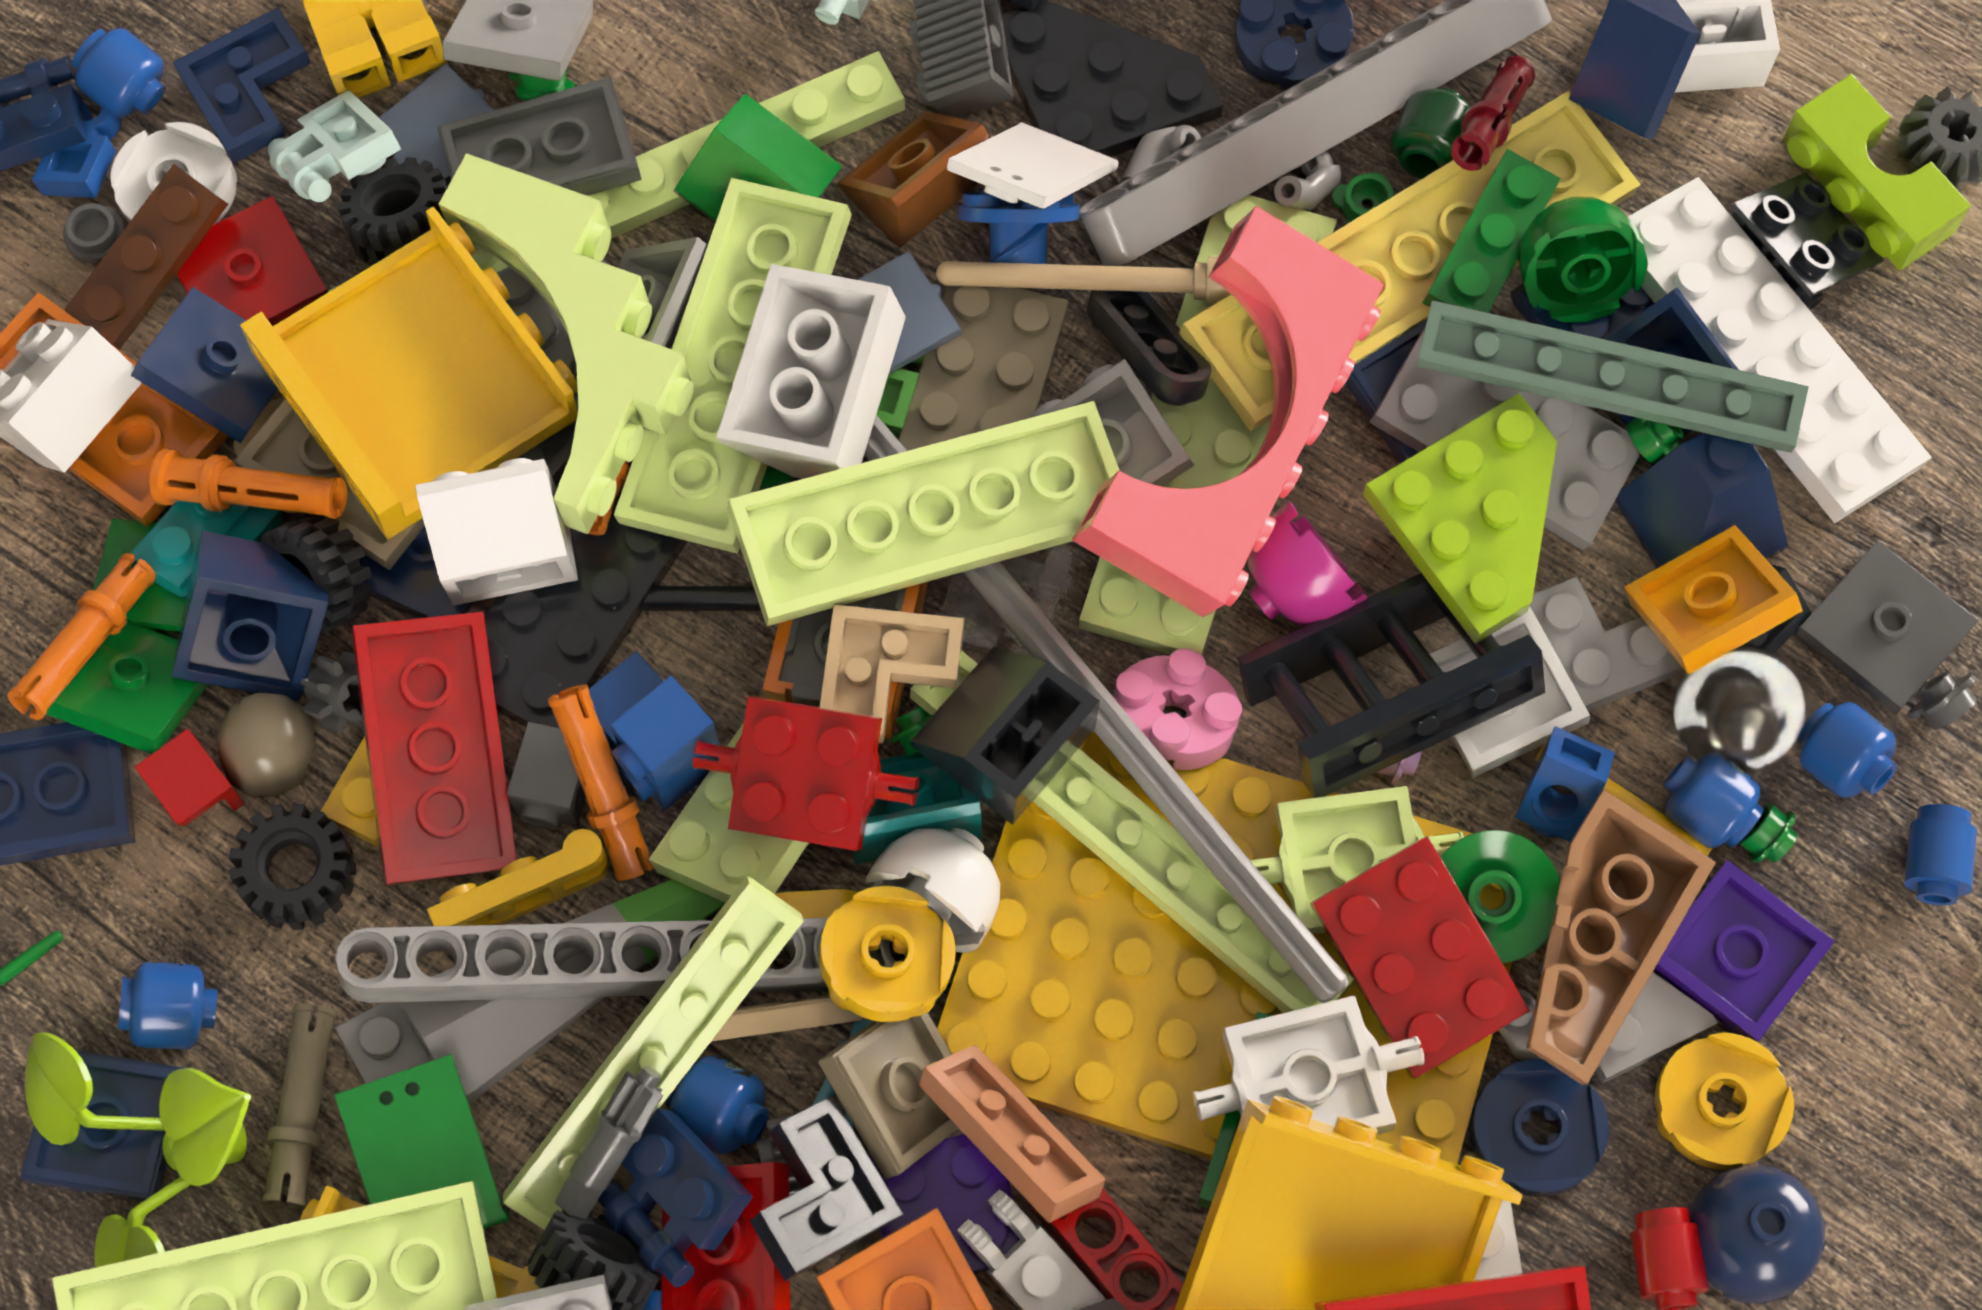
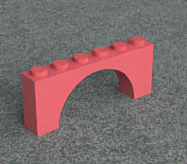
M1255 206L1234 226L1208 277L1224 287L1245 308L1257 326L1269 354L1274 380V404L1270 425L1260 449L1245 470L1238 476L1228 481L1202 488L1177 489L1161 487L1137 480L1118 471L1099 486L1072 538V541L1202 617L1223 605L1232 606L1242 593L1249 578V573L1242 569L1251 551L1257 553L1270 537L1276 519L1269 515L1278 497L1284 499L1298 481L1303 467L1296 463L1304 445H1312L1326 425L1329 413L1322 408L1330 392L1337 393L1346 383L1355 365V361L1348 356L1356 340L1362 342L1369 335L1381 313V309L1374 306L1384 283L1258 206Z

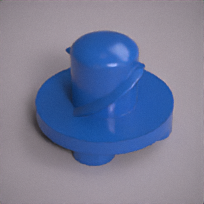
M980 188L978 192L963 193V202L957 204V219L989 223V262L1047 264V226L1049 223L1074 221L1080 218V204L1073 202V193L1042 209L1018 199L1017 203L1007 202L984 192L985 188Z

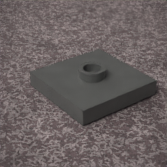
M1878 540L1807 618L1795 634L1893 714L1897 715L1971 631L1979 619Z

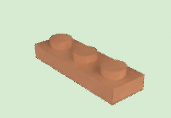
M975 1044L924 1067L919 1083L920 1088L1048 1223L1099 1198L1106 1179Z

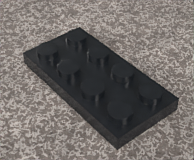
M620 491L616 497L604 535L585 534L570 528L578 580L498 596L484 616L497 711L527 727L529 721L559 728L547 699L557 694L561 698L559 692L570 687L585 684L590 689L596 683L642 613V605L645 598L653 587L661 584L688 542L619 524L614 513L622 493Z

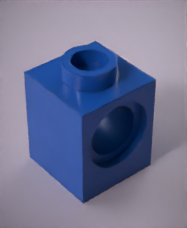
M1554 726L1524 788L1515 818L1528 823L1534 831L1543 836L1551 838L1560 837L1570 842L1597 796L1604 789L1615 752ZM1562 785L1571 789L1575 794H1559L1550 786Z

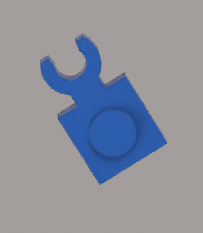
M82 102L86 141L42 157L32 179L40 193L45 196L96 198L116 153L110 139L118 133L121 127V118L115 116L111 110L102 107L100 114L94 118L85 103Z

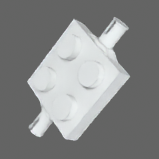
M1355 996L1224 1028L1222 1038L1232 1067L1231 1084L1199 1092L1195 1091L1193 1092L1195 1109L1198 1108L1197 1116L1202 1121L1206 1118L1239 1110L1242 1116L1247 1099L1270 1106L1273 1096H1279L1313 1109L1311 1117L1313 1120L1334 1126L1337 1117L1343 1116L1378 1130L1376 1135L1393 1131L1396 1125L1386 1092L1387 1073L1416 1065H1424L1423 1048L1419 1049L1421 1042L1417 1036L1379 1046L1364 1025Z

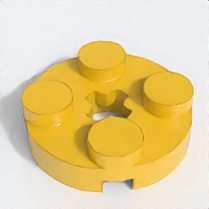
M877 886L864 889L853 895L852 901L842 905L838 911L836 909L831 914L824 926L819 945V968L822 978L829 988V996L836 1006L846 1011H852L863 1018L880 1022L902 1021L913 1016H922L932 1009L935 1001L945 990L949 982L956 954L951 928L945 919L941 922L938 915L928 908L929 901L908 889L894 886ZM881 940L893 941L894 952L905 954V961L895 962L891 968L882 967L879 965L878 960L871 959L869 951L878 950Z
M1733 1033L1712 1034L1707 1038L1694 1040L1677 1050L1661 1070L1656 1083L1654 1098L1657 1111V1128L1662 1137L1671 1142L1678 1152L1701 1166L1717 1170H1728L1744 1165H1753L1773 1151L1781 1143L1789 1130L1794 1112V1098L1791 1086L1787 1088L1785 1078L1778 1069L1781 1065L1767 1048L1758 1042ZM1722 1085L1729 1086L1733 1089L1732 1100L1741 1105L1740 1113L1729 1112L1724 1118L1716 1115L1713 1112V1105L1707 1101V1091L1717 1093Z

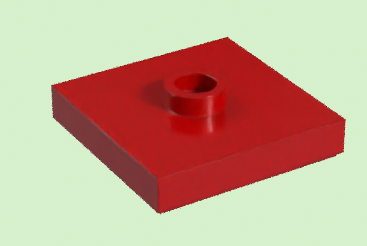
M273 195L213 225L177 273L187 294L194 287L245 320L262 311L272 326H275L328 293Z

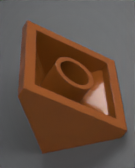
M925 111L843 177L837 184L842 192L901 248L962 198L963 193H968L978 184V182L946 169L950 157L987 140L988 132L981 123Z

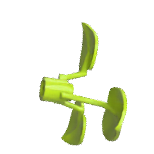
M48 1032L36 1033L32 1036V1044L29 1047L26 1061L25 1096L32 1122L46 1140L57 1145L72 1143L78 1136L80 1124L87 1128L165 1131L166 1134L162 1142L164 1158L167 1164L173 1170L178 1171L180 1175L179 1178L134 1207L129 1212L127 1220L118 1214L106 1216L102 1220L95 1241V1267L165 1252L156 1233L151 1228L143 1225L145 1217L188 1186L207 1185L216 1179L225 1165L233 1164L243 1159L247 1149V1135L243 1120L251 1095L225 1086L202 1071L194 1068H182L170 1073L164 1082L159 1102L160 1118L96 1115L86 1108L92 1097L93 1085L82 1058L61 1038Z

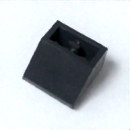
M993 646L912 738L910 745L1013 825L1095 730L1100 701L1048 661Z

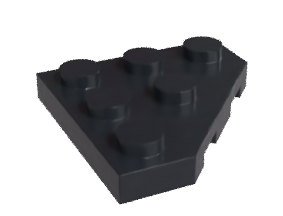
M1042 0L1032 12L1018 8L1002 14L1011 79L1035 128L1108 157H1113L1135 149L1142 137L1149 132L1169 127H1179L1181 125L1195 127L1222 117L1223 103L1198 55L1047 0Z

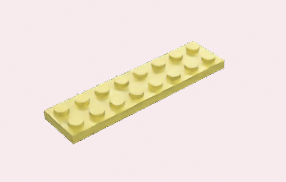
M1570 91L1565 92L1512 124L1507 140L1500 147L1493 150L1488 164L1485 166L1482 163L1480 170L1468 171L1461 168L1453 160L1317 242L1384 283L1374 306L1381 309L1380 316L1369 335L1362 342L1356 340L1348 356L1355 361V364L1428 319L1430 307L1422 302L1507 149L1561 178L1545 208L1554 202L1570 197H1595L1616 206L1636 192L1641 184L1583 108L1569 100ZM1518 259L1512 270L1519 266ZM1229 295L1184 322L1179 334L1210 363L1212 369L1210 377L1251 432L1271 420L1274 404L1273 372L1267 348L1257 326L1233 295Z

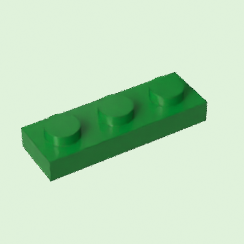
M1507 149L1422 303L1430 307L1433 300L1489 313L1518 259L1521 240L1527 227L1535 216L1545 209L1561 178Z

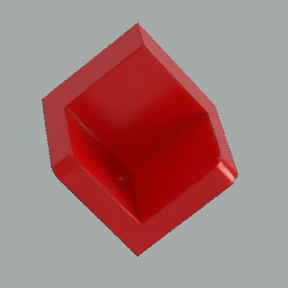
M189 729L183 731L134 766L174 822L180 827H184L223 798L234 812L245 804Z

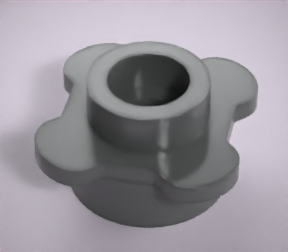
M1948 672L1934 677L1916 692V696L1921 702L1913 706L1908 711V715L1911 719L1923 715L1934 730L1952 723L1970 710L1977 702L1976 697L1968 688L1975 682L1976 678L1972 673L1957 678L1956 676L1952 677Z

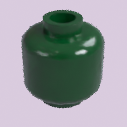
M1449 88L1426 89L1414 93L1405 103L1393 131L1391 146L1401 167L1410 175L1423 179L1454 160L1451 148L1454 140L1462 132L1461 123L1463 116L1471 107L1461 94Z

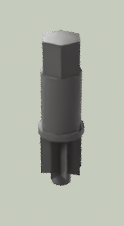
M643 1066L641 1072H637L636 1075L627 1071L607 1106L600 1112L596 1128L572 1166L571 1173L555 1200V1204L568 1215L586 1220L602 1191L606 1190L632 1144L638 1142L641 1138L643 1129L664 1096L661 1094L663 1089L656 1086L661 1075L653 1068Z

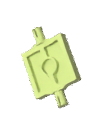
M1407 786L1277 803L1275 810L1281 840L1278 857L1250 861L1269 884L1282 883L1283 889L1291 900L1293 912L1311 934L1326 933L1310 906V902L1424 836L1413 818ZM1462 831L1452 834L1430 836L1429 839L1441 857L1452 844L1463 838L1464 835Z

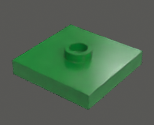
M126 624L120 633L109 635L50 706L47 710V715L153 754L164 745L209 684L172 677L178 640L139 625Z

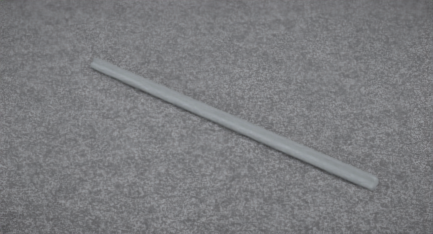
M876 415L864 455L869 461L905 452L906 449ZM1000 562L962 572L1032 657L1048 661L1100 701L1095 733L1317 1000L1326 1003L1340 994L1348 985L1346 974Z

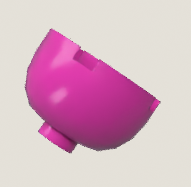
M1287 501L1270 515L1276 519L1274 529L1264 546L1257 553L1251 551L1247 559V565L1257 583L1248 590V593L1271 620L1281 613L1295 625L1304 627L1315 621L1328 619L1342 613L1369 597L1359 582L1355 585L1345 571L1348 568L1304 515L1294 523L1292 522L1298 516V513L1290 501Z

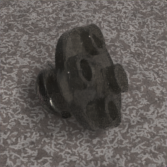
M1738 647L1689 675L1686 672L1676 688L1672 703V718L1675 730L1682 745L1692 757L1698 761L1708 753L1719 752L1744 772L1765 767L1786 753L1797 739L1805 716V701L1801 686L1787 663L1769 652L1752 647Z

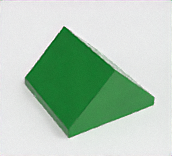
M744 94L713 129L674 188V192L716 222L731 178L820 198L843 166L747 94Z

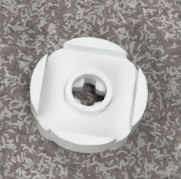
M185 122L165 124L167 130L156 131L149 136L144 130L128 140L118 152L110 173L111 186L115 191V201L128 223L173 164L180 167L228 203V206L213 225L221 221L233 203L238 181L236 170L219 139L200 126Z

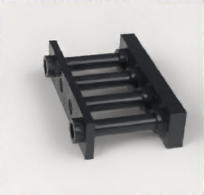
M1422 573L1378 592L1342 613L1328 619L1315 621L1272 642L1261 644L1254 650L1238 657L1245 699L1249 705L1254 706L1276 695L1304 735L1305 739L1298 741L1297 747L1303 782L1314 798L1325 797L1545 693L1542 650L1529 634L1506 645H1500L1491 634L1475 644ZM1444 617L1448 619L1477 657L1449 672L1442 671L1413 632ZM1387 643H1390L1420 683V685L1391 699L1385 698L1357 660V657ZM1331 669L1334 670L1363 710V712L1333 726H1329L1299 685Z

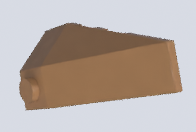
M1605 790L1599 793L1567 847L1526 1049L1583 1086L1590 1081L1716 864L1715 861Z

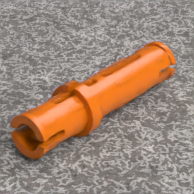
M131 553L123 554L96 590H88L79 598L76 614L17 685L9 690L7 697L20 713L25 714L29 707L33 705L34 708L29 713L30 718L34 720L43 719L50 706L109 635L120 633L127 624L125 620L127 618L126 614L146 589L153 585L157 578L155 571L145 560L140 558L132 569L130 566L136 560L135 555Z
M583 684L559 692L561 698H559L558 694L552 695L547 701L558 722L565 745L591 810L587 814L591 829L597 828L600 833L616 880L625 881L644 874L641 867H644L645 871H650L654 867L648 860L651 854L636 814L640 811L636 798L634 796L629 798L623 785L605 733L594 709L588 686Z

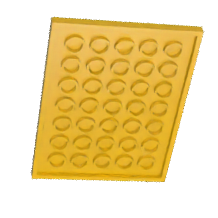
M1093 731L1079 749L1174 827L1095 731ZM1220 758L1216 762L1202 768L1192 770L1174 769L1249 860L1278 857L1281 840L1275 811L1277 803L1314 798L1304 782L1225 758ZM1166 760L1173 767L1174 760ZM1333 792L1327 796L1341 795V793ZM1032 802L1013 825L1007 820L1005 822L992 862L1000 881L998 911L991 928L979 948L969 953H962L937 1030L951 1055L975 1044L1034 1105L1211 1160L1225 1114L1200 1121L1197 1116L1198 1108L1195 1109L1193 1092L1231 1084L1232 1067L1222 1038L1224 1028L1254 1021L1257 1011L1271 1016L1282 1014L1283 1012L1037 804ZM1413 815L1424 837L1452 834L1459 831L1463 832L1464 837L1473 834ZM1282 883L1270 884L1292 910L1291 900L1283 889ZM1490 883L1482 888L1480 901L1484 907L1495 909L1502 903L1503 892L1498 885ZM1327 933L1312 934L1336 964L1350 974ZM1512 962L1502 963L1509 974ZM1353 981L1351 987L1340 999L1355 996L1366 1029L1375 1038L1379 1046L1390 1044L1355 981ZM1493 1033L1416 1079L1410 1078L1405 1068L1388 1072L1386 1092L1396 1125L1393 1131L1376 1135L1375 1139L1398 1146L1401 1136L1411 1137L1440 1149L1439 1159L1458 1164Z

